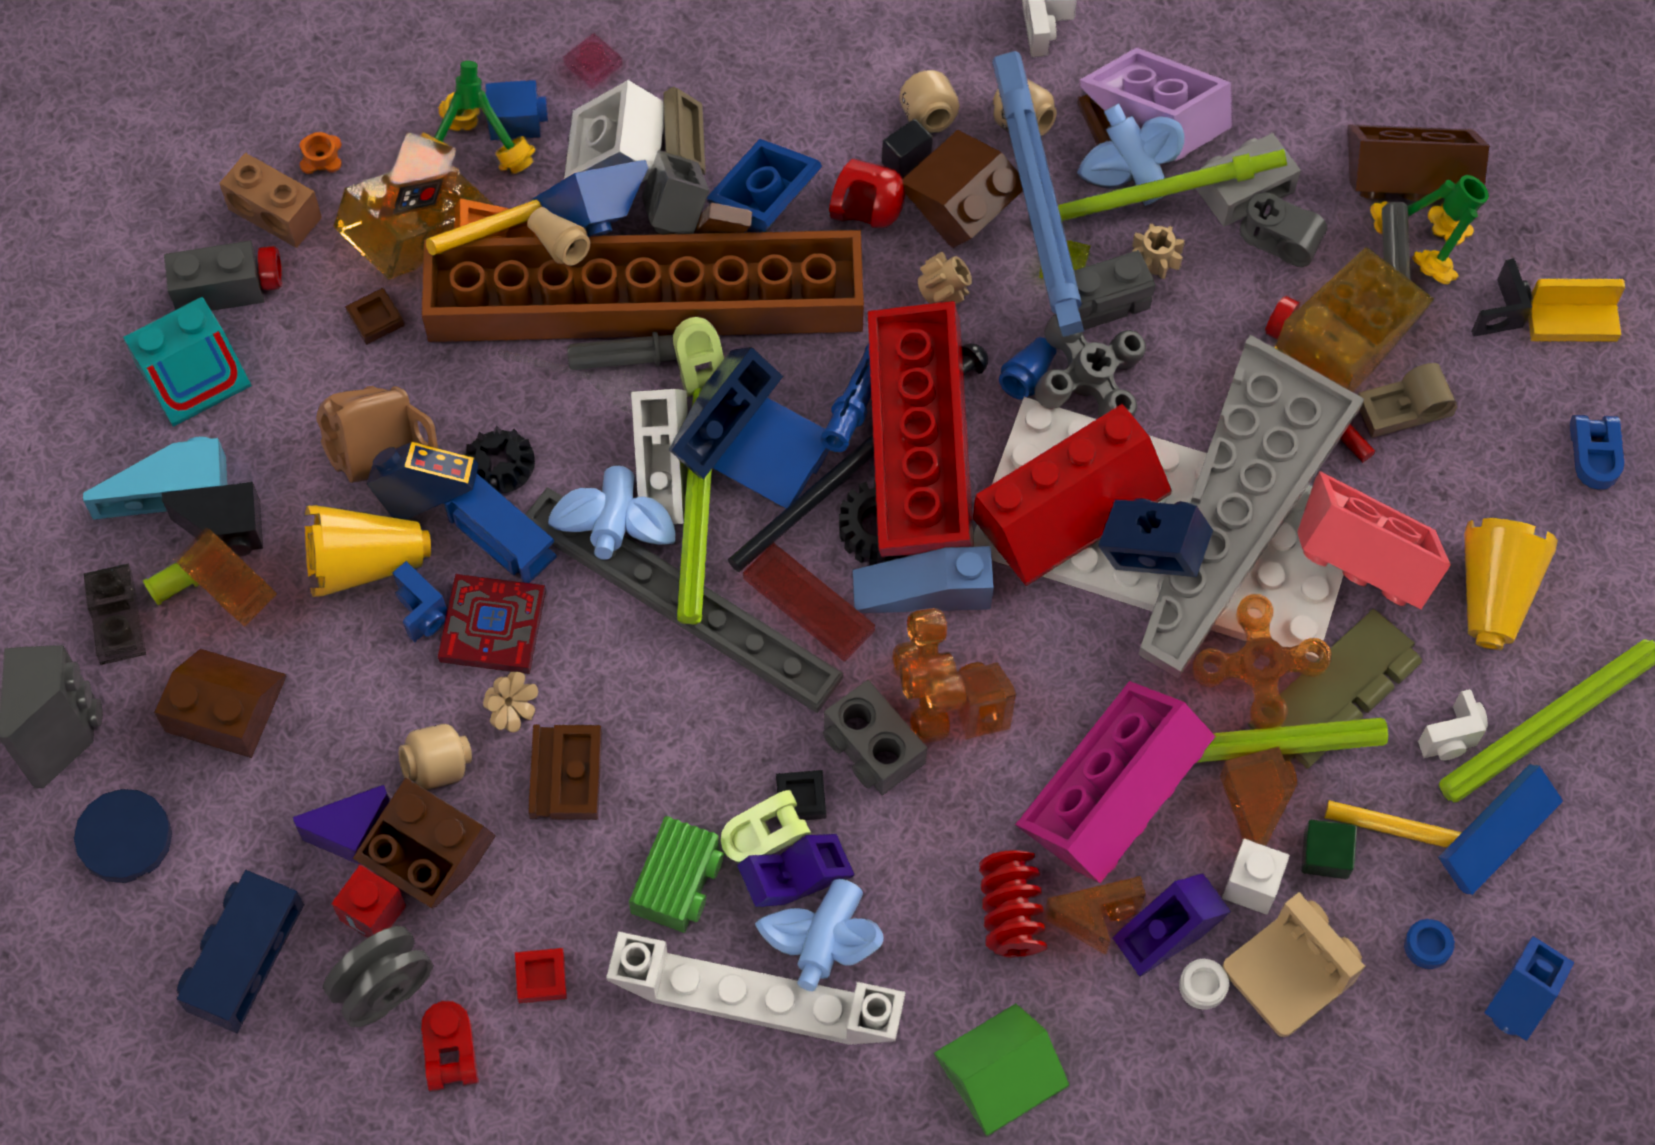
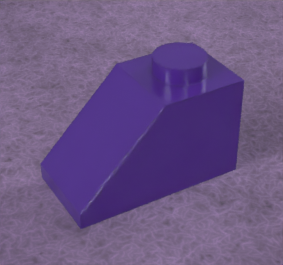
M1202 873L1174 881L1112 938L1137 974L1143 976L1201 939L1230 914L1231 910Z

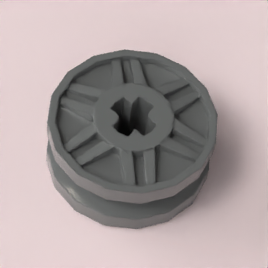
M394 926L367 938L350 950L325 978L322 987L325 994L332 1003H344L341 1014L350 1027L360 1028L383 1018L389 1011L415 994L430 976L433 963L425 951H412L415 940L406 927Z

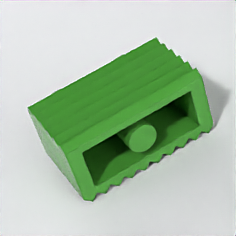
M665 816L629 900L631 914L685 933L690 920L697 923L707 895L701 893L707 877L711 879L717 877L724 858V852L719 851L718 835L714 832L700 829L697 826L682 823L678 819Z

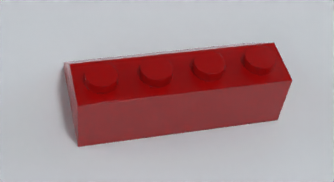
M1120 404L975 495L973 520L1024 585L1028 586L1099 541L1115 499L1134 501L1137 498H1144L1158 503L1171 495L1172 489L1150 436L1127 408Z

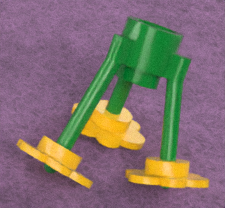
M1470 175L1462 176L1456 183L1446 180L1437 190L1407 206L1409 217L1437 200L1445 199L1441 206L1431 207L1427 216L1429 221L1434 224L1432 226L1433 234L1437 237L1444 236L1446 243L1441 251L1424 250L1422 253L1415 252L1412 256V260L1420 266L1422 273L1427 276H1433L1435 280L1442 284H1450L1452 280L1455 281L1459 275L1453 270L1452 260L1448 256L1455 246L1460 245L1464 241L1465 237H1470L1474 233L1470 223L1478 216L1477 211L1489 198L1485 185L1479 179ZM1387 201L1374 203L1370 207L1371 215L1375 219L1374 227L1382 235V208L1388 203Z

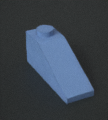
M991 546L941 548L853 570L854 613L991 609L994 589Z

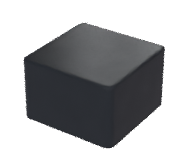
M916 119L911 120L883 140L881 163L885 167L897 171L904 178L932 152L933 136Z

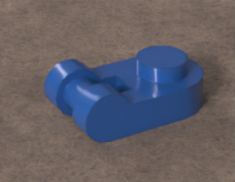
M1572 415L1570 435L1571 441H1573L1577 477L1590 488L1598 490L1610 488L1615 485L1624 469L1620 418L1618 416H1603L1602 420H1589L1587 415ZM1591 437L1602 438V442H1591Z

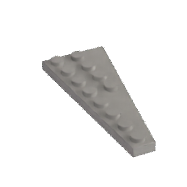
M1252 335L1248 337L1190 502L1198 506L1213 529L1212 536L1197 577L1165 575L1138 655L1174 677H1180L1360 410L1364 398Z

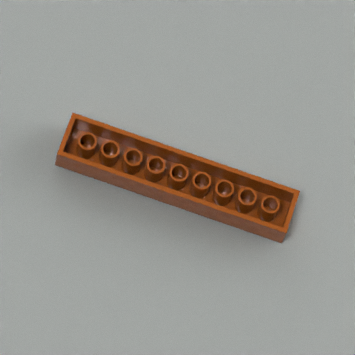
M861 230L589 237L590 248L588 253L575 265L555 262L538 237L481 238L436 255H431L428 252L426 240H424L422 319L428 342L652 337V332L656 331L658 336L672 335L682 321L692 317H700L709 321L718 335L863 332L864 294Z

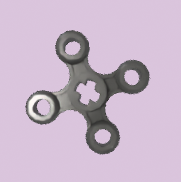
M1054 314L1044 329L1045 338L1052 347L1061 349L1068 359V366L1065 370H1049L1040 377L1034 389L1037 401L1046 408L1054 409L1061 407L1071 397L1072 392L1080 396L1092 395L1097 400L1099 418L1120 404H1123L1134 417L1137 411L1136 399L1130 392L1120 389L1116 385L1113 373L1117 368L1125 370L1133 368L1144 357L1146 352L1144 338L1135 331L1125 330L1116 335L1109 346L1100 342L1088 343L1082 332L1063 337L1057 314Z

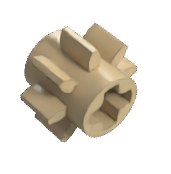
M1152 223L1149 224V229L1144 235L1135 233L1132 244L1134 249L1132 252L1139 250L1150 273L1165 279L1166 272L1170 267L1176 270L1180 269L1183 258L1180 254L1183 251L1184 240L1175 238L1172 232L1173 227L1154 226Z
M943 252L925 261L926 264L920 267L923 275L918 278V286L923 297L930 304L941 301H955L957 305L964 301V297L969 294L966 287L972 283L970 271L964 261L957 256L947 260Z

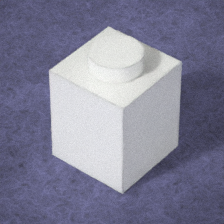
M1243 839L1222 899L1267 915L1275 900L1289 854Z

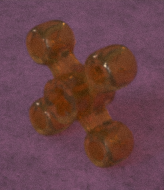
M1251 594L1244 597L1236 609L1237 622L1246 635L1244 647L1234 653H1224L1215 648L1204 649L1196 655L1192 664V673L1194 679L1205 687L1219 686L1225 680L1231 678L1243 679L1252 687L1254 692V701L1250 707L1249 715L1253 725L1258 729L1281 727L1287 718L1288 707L1277 689L1279 678L1289 672H1299L1308 677L1319 676L1328 669L1332 660V652L1328 644L1319 638L1305 639L1299 645L1293 647L1281 646L1272 639L1269 632L1270 623L1274 615L1272 603L1261 594ZM1257 609L1261 612L1262 617L1253 618L1248 614L1247 610ZM1313 652L1317 654L1320 661L1316 663L1311 662L1306 658L1305 654ZM1261 655L1270 659L1268 667L1265 665L1263 670H1259L1253 665L1255 659H1259ZM1208 662L1213 663L1218 667L1219 671L1209 673L1204 669L1203 665ZM1261 708H1272L1276 713V717L1268 718L1264 716Z
M938 608L918 609L908 615L907 631L910 641L897 644L893 649L892 659L895 672L900 677L906 698L909 700L919 699V707L911 712V729L923 743H931L944 740L949 736L950 721L947 711L958 710L965 705L966 689L962 677L957 674L955 661L951 653H938V644L942 643L947 636V623L944 613Z

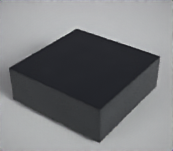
M823 770L776 774L777 794L791 790L797 803L794 809L799 820L826 819Z

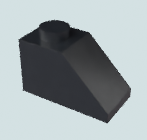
M253 482L162 493V502L170 519L217 554L225 553L231 557H242L250 554L252 550L263 549L261 504Z

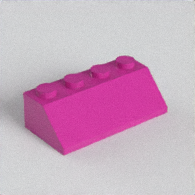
M1129 681L1015 825L1073 870L1101 883L1107 874L1116 867L1118 860L1136 837L1145 830L1147 823L1165 800L1174 793L1176 786L1194 763L1200 760L1205 749L1216 736L1185 702Z

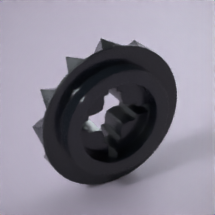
M496 426L491 432L485 434L479 432L476 440L466 446L465 456L474 458L479 464L477 474L500 494L520 488L533 473L535 466L533 449L529 439L520 436L515 428L512 431H505ZM506 447L505 453L509 462H499L491 471L492 462L488 455L497 456Z

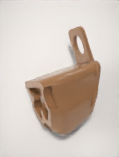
M367 386L362 390L334 393L324 399L318 407L316 421L321 430L323 449L337 472L343 471L350 483L367 480L374 458L381 451L389 447L397 449L410 442L438 448L432 419L412 406L406 391L397 386L392 387L391 390ZM418 421L426 429L428 443L425 442L419 432Z

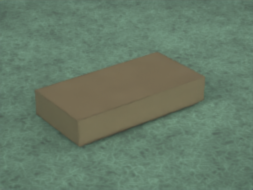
M674 86L663 92L666 153L698 162L703 175H705L702 103Z

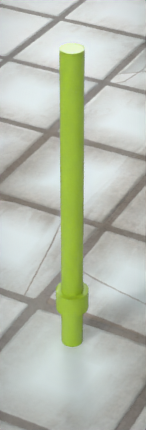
M1284 149L1250 157L1249 153L1232 157V162L1059 204L1061 221L1237 178V182L1254 179V174L1288 166Z

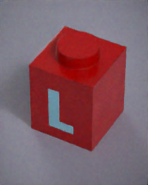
M362 865L357 867L331 903L341 922L367 938L384 929L391 928L406 907L399 888Z

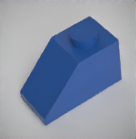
M1532 936L1484 1013L1491 1017L1493 1023L1503 1032L1509 1035H1518L1527 1041L1557 998L1575 962L1535 936Z

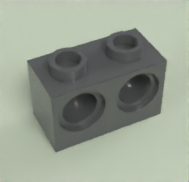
M658 150L641 196L651 226H654V230L660 234H694L709 193V188L698 162Z
M866 680L824 711L825 730L823 731V736L836 753L840 754L844 751L855 763L852 765V770L866 788L874 786L883 796L926 764V745L869 680ZM852 718H861L869 725L863 729L854 730L845 723ZM881 752H891L897 756L898 760L892 764H882L874 757Z

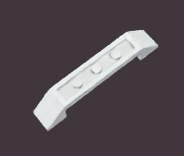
M618 932L606 977L607 981L653 1003L845 1044L895 1042L905 998V992L860 982H857L855 993L817 985L815 991H807L797 984V980L667 953L666 941Z

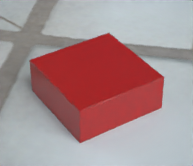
M563 948L515 952L517 1000L519 1004L567 999Z

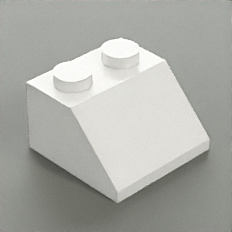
M627 80L573 110L564 179L576 172L646 160L648 170L643 181L647 180L658 150H661L662 133L664 131V101Z

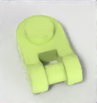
M692 317L682 321L676 327L673 335V345L680 369V378L687 397L692 396L695 389L703 388L707 380L724 360L720 338L715 328L709 321L700 317ZM709 362V368L699 371L695 370V366Z
M791 790L775 794L726 823L721 834V845L729 858L740 863L749 855L774 854L787 846L793 845L805 835L811 834L804 819L799 820L794 809L797 803ZM777 816L782 828L771 833L766 821Z

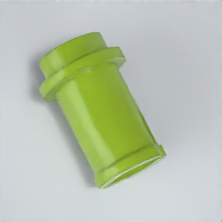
M181 554L178 555L179 561L152 577L143 580L144 585L158 606L192 584L198 587L200 585L198 581L206 577L192 554L184 558Z

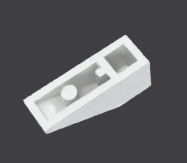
M679 389L631 392L638 497L644 496L656 500L667 510L673 524H684L688 467L668 449L688 415L687 393L685 390Z

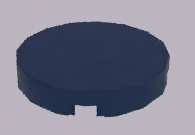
M119 789L102 794L88 804L77 820L74 834L77 855L91 874L107 882L118 883L137 880L136 877H140L146 872L149 874L159 867L169 852L172 838L168 816L157 800L140 790Z

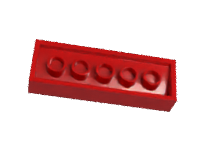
M955 301L868 311L878 546L881 557L916 555L947 547H974L961 325Z

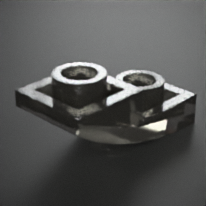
M129 563L84 573L87 609L92 618L96 656L100 665L146 655L137 595Z

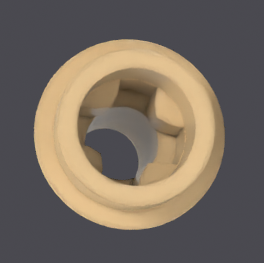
M544 207L536 209L530 215L528 227L537 235L555 262L575 265L586 256L590 248V239L584 227L553 214Z

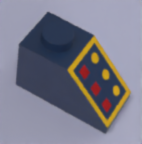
M410 442L397 449L389 447L381 451L373 460L367 485L392 518L407 520L473 490L479 464L474 458Z

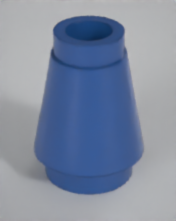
M1037 337L1002 365L1001 375L999 376V383L1002 389L1011 397L1023 400L1024 397L1035 395L1036 383L1048 371L1057 353L1056 348L1052 347L1046 338Z

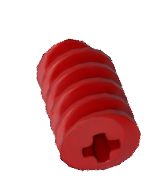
M1019 850L992 853L979 862V872L984 876L981 880V891L986 895L982 900V909L988 913L984 917V927L989 931L985 938V945L989 950L994 951L996 955L1013 958L1034 955L1047 950L1046 942L1033 940L1032 938L1034 935L1045 932V924L1031 921V917L1038 916L1044 911L1041 904L1029 903V899L1036 898L1042 894L1040 886L1027 884V881L1040 876V869L1026 866V862L1032 861L1035 858V853Z

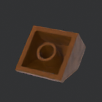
M960 130L953 132L902 179L906 195L952 248L972 239L1023 191L1018 171L1002 152Z
M199 649L172 671L154 713L166 733L252 758L287 676L278 671Z

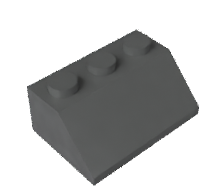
M63 645L4 648L0 704V741L34 788H44L94 742V727L101 726L102 703L99 698L94 697L90 682L83 679L78 662L72 661Z

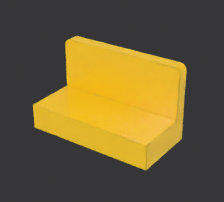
M1537 280L1532 291V309L1528 315L1531 341L1618 342L1621 336L1617 304L1625 290L1624 280Z

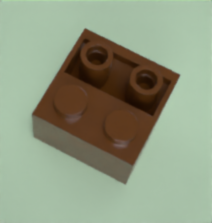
M405 777L352 859L434 909L469 877L496 835L484 825Z

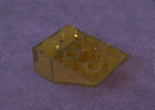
M419 161L344 188L333 227L390 280L416 270L424 263V240L454 229V207L460 198L490 205L494 204L451 164L441 162L437 169L424 161ZM444 178L435 205L392 214L400 187Z
M1365 247L1285 320L1275 349L1353 392L1379 366L1431 305L1434 298L1368 247Z

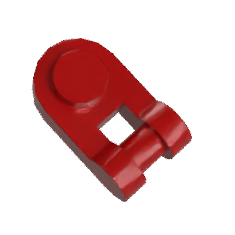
M441 1001L433 1004L426 1010L421 1023L425 1073L429 1092L442 1090L445 1088L444 1084L462 1081L464 1086L479 1083L472 1025L467 1011L460 1004L453 1001ZM459 1051V1062L442 1064V1053Z

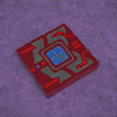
M455 574L438 652L439 662L530 674L546 595L545 585Z

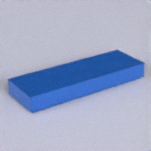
M1529 764L1438 858L1458 888L1465 894L1473 895L1549 817L1563 800L1539 765Z

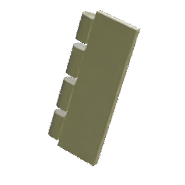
M1373 608L1248 723V726L1251 729L1360 720L1363 718V714L1353 704L1354 702L1366 713H1369L1394 690L1393 683L1384 675L1385 673L1397 684H1400L1422 663L1421 657L1412 649L1415 643ZM1327 751L1280 756L1288 763L1296 758L1305 768L1309 769Z

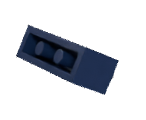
M246 869L240 881H235L230 885L223 900L224 911L217 924H211L202 937L200 943V950L202 952L194 967H188L179 980L177 1001L185 1012L238 1034L304 907V903L296 890Z

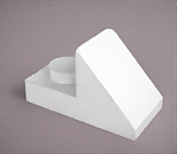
M1022 0L1031 57L1048 56L1049 41L1056 40L1055 21L1074 19L1077 0Z

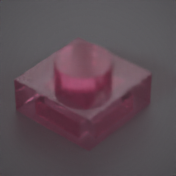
M595 33L563 56L564 65L591 89L623 65L622 57Z

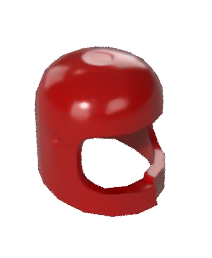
M852 158L843 167L835 183L829 205L830 218L841 222L858 220L868 223L872 228L877 229L891 226L900 216L904 206L906 193L902 182L903 178L897 171L891 168ZM849 188L846 200L844 201L846 191Z

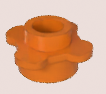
M315 132L302 139L299 143L303 154V159L299 163L301 171L306 174H312L316 170H327L331 173L338 171L342 166L341 159L338 157V150L342 146L341 140L337 136L323 132ZM319 152L324 153V155L321 157L317 156Z

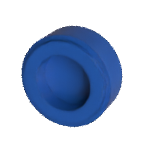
M1434 919L1417 921L1410 927L1404 939V949L1408 958L1415 965L1425 969H1435L1443 966L1451 957L1455 947L1454 937L1450 929L1442 922Z

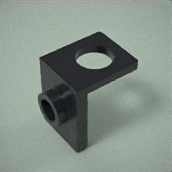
M1514 258L1505 260L1497 279L1506 306L1480 311L1471 331L1473 337L1523 328L1532 309V293L1529 283L1526 280H1522ZM1499 317H1507L1504 321L1494 325H1486L1493 319Z

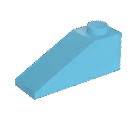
M193 437L186 442L172 443L83 493V501L93 519L165 512L167 510L162 502V493L227 485L226 456L218 438Z

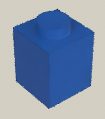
M536 80L485 83L487 99L511 139L521 136L525 138L541 137L540 122H548V108L546 96L538 97ZM487 119L490 140H500Z

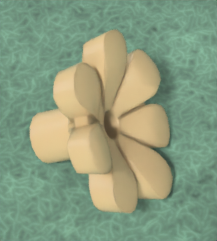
M510 672L508 677L497 678L493 683L494 687L489 688L485 693L483 706L492 711L490 723L499 730L505 728L509 732H516L521 726L519 717L531 720L535 713V707L528 703V700L537 697L538 688L535 684H524L525 675L522 672Z

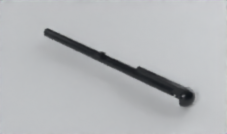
M968 343L962 346L964 376L973 369L978 374H982L988 366V355L985 349L975 343ZM873 434L729 557L728 562L737 572L742 571L874 456Z

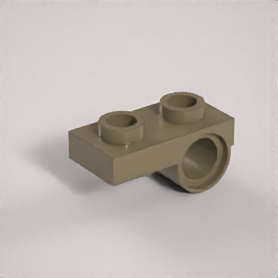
M1427 363L1412 369L1403 377L1402 381L1358 393V396L1364 398L1360 412L1371 438L1454 416L1457 409L1456 400L1440 365L1437 363Z

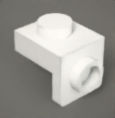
M1471 689L1461 691L1453 705L1457 719L1426 726L1418 741L1424 758L1438 755L1440 760H1450L1466 753V748L1478 745L1487 729L1488 720L1483 705L1480 702L1476 703Z

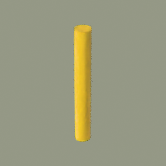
M533 200L426 239L427 250L431 255H436L524 223L542 205L538 200Z
M1331 800L1327 802L1324 816L1325 819L1445 848L1462 833Z

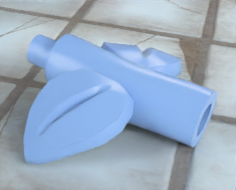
M1120 104L1105 110L1104 113L1111 125L1106 131L1112 141H1106L1092 149L1081 162L1077 174L1085 181L1105 188H1119L1131 181L1132 178L1135 185L1164 179L1160 164L1175 160L1180 155L1184 146L1185 136L1181 124L1171 118L1156 117L1147 120L1140 129L1133 116L1126 118ZM1162 197L1142 202L1145 206L1161 199Z
M611 466L605 470L602 492L596 488H578L563 496L553 508L548 520L550 527L560 531L583 532L592 530L590 541L595 547L594 554L602 560L610 559L613 551L620 548L625 531L633 538L651 544L668 545L675 543V529L667 510L652 498L644 496L633 498L635 476L631 470L623 466Z
M843 879L832 881L816 913L802 908H790L766 915L755 923L760 934L774 948L789 955H800L797 964L802 972L797 984L807 991H815L819 980L829 977L834 960L844 966L854 965L879 949L884 940L883 933L875 922L868 919H851L863 896V892L856 884Z

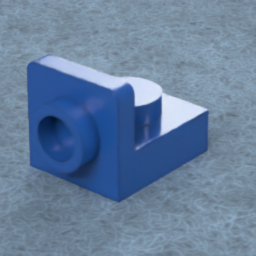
M405 561L393 572L398 586L395 595L411 612L404 618L403 624L408 637L416 642L423 635L429 637L442 627L447 615V607L443 596Z

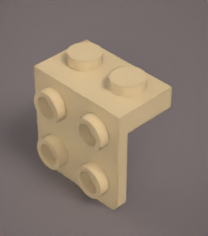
M1300 892L1284 904L1275 921L1226 958L1222 966L1229 980L1280 1037L1290 1036L1351 987L1365 967L1361 962L1362 957L1357 947L1345 937L1340 938L1328 925L1329 919L1324 910L1312 900L1307 901Z

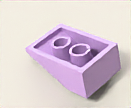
M1134 48L1080 79V87L1104 111L1116 104H1120L1126 118L1133 116L1140 129L1147 120L1156 117H1167L1178 121L1183 128L1185 140L1180 155L1174 161L1184 158L1190 152L1232 128L1231 82L1139 48Z

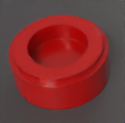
M276 246L259 247L258 270L263 290H277L282 286L281 257Z
M1288 296L1282 297L1266 325V335L1281 341L1298 312L1300 302Z

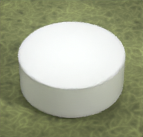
M1194 960L1184 968L1179 980L1180 993L1184 1000L1195 1008H1214L1224 1000L1228 992V975L1224 968L1213 960Z

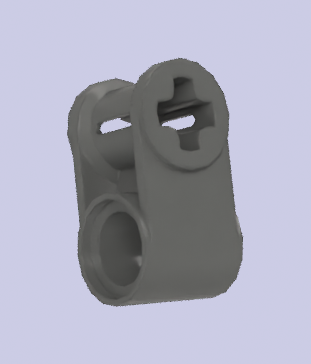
M1259 193L1249 200L1246 209L1247 216L1242 220L1239 229L1243 240L1251 246L1280 257L1284 262L1296 267H1305L1311 263L1327 232V224L1320 215L1313 211L1304 210L1280 199L1274 194ZM1267 205H1270L1271 209L1269 211V214H1264ZM1256 226L1260 227L1257 236L1254 235Z

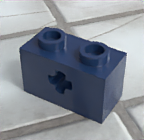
M1137 498L1134 501L1115 499L1098 547L1115 570L1197 577L1213 529L1198 506L1188 502L1178 501L1175 504L1155 503L1144 498Z

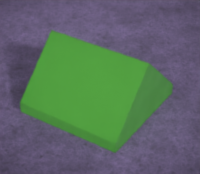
M1016 1003L934 1052L938 1062L986 1136L991 1135L1070 1085L1047 1031Z

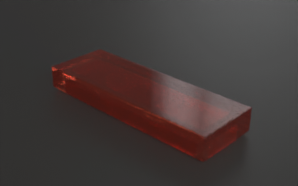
M775 543L770 545L743 572V579L844 662L875 631L874 623Z

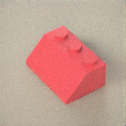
M1321 471L1318 473L1297 531L1302 549L1304 550L1303 554L1320 566L1325 567L1328 563L1343 570L1342 573L1345 577L1360 586H1366L1369 583L1381 589L1382 594L1397 605L1405 606L1406 603L1422 609L1451 566L1436 530Z

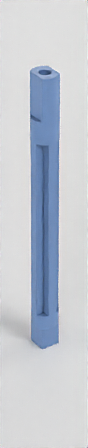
M1013 51L995 56L992 64L1051 311L1057 314L1062 336L1065 337L1084 331L1079 312L1082 302L1020 53Z

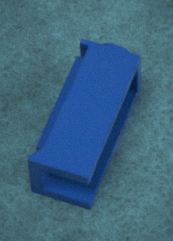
M476 474L473 490L444 503L449 522L451 524L455 522L458 529L513 576L518 572L524 583H530L557 557L549 549L554 543V539L478 474Z

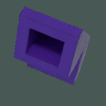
M837 834L805 835L782 854L749 855L737 864L755 907L786 905L830 887L835 879L847 880L855 876Z

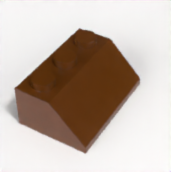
M1348 124L1350 185L1355 191L1360 192L1361 197L1383 199L1386 197V193H1402V198L1418 201L1437 190L1446 180L1456 183L1465 175L1473 176L1485 185L1490 146L1473 129Z

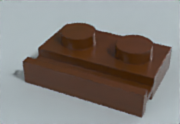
M533 725L528 808L530 819L551 817V819L598 820L602 749L601 725H554V727Z

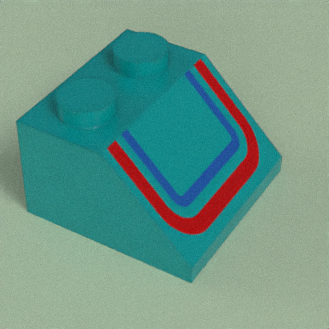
M203 297L123 337L134 363L173 427L252 386L222 327Z

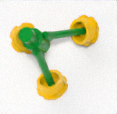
M474 61L461 62L460 76L456 78L455 92L449 94L446 100L442 101L439 106V116L443 120L434 137L422 132L418 142L413 141L412 145L418 149L415 157L437 169L441 162L450 164L451 161L448 157L453 147L443 142L448 130L459 131L464 129L469 131L478 124L477 116H479V108H481L503 143V146L495 153L501 163L498 168L501 171L509 168L512 174L523 171L534 162L531 155L535 152V147L529 145L524 136L511 140L492 109L485 92L481 90L482 80L477 77L478 64Z

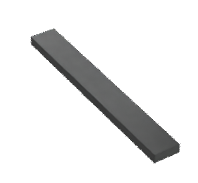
M547 487L526 512L525 515L554 539L552 544L554 547L814 712L818 713L842 681L843 673L706 586H704L701 622L696 625L681 624L677 620L680 570L626 536L623 537L620 548L613 551L610 559L602 560L597 558L594 554L595 547L590 541L592 530L565 532L556 530L548 525L549 516L553 508L563 497Z

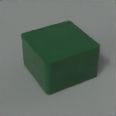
M1309 820L1304 830L1302 873L1349 879L1355 864L1357 827L1350 824Z

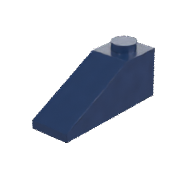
M753 347L731 350L703 386L668 450L700 479H704L784 376Z

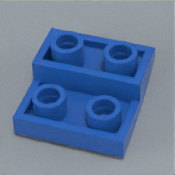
M766 398L714 465L713 469L778 505L787 508L800 497L812 473L815 475L818 473L830 451L821 442V434L825 428Z

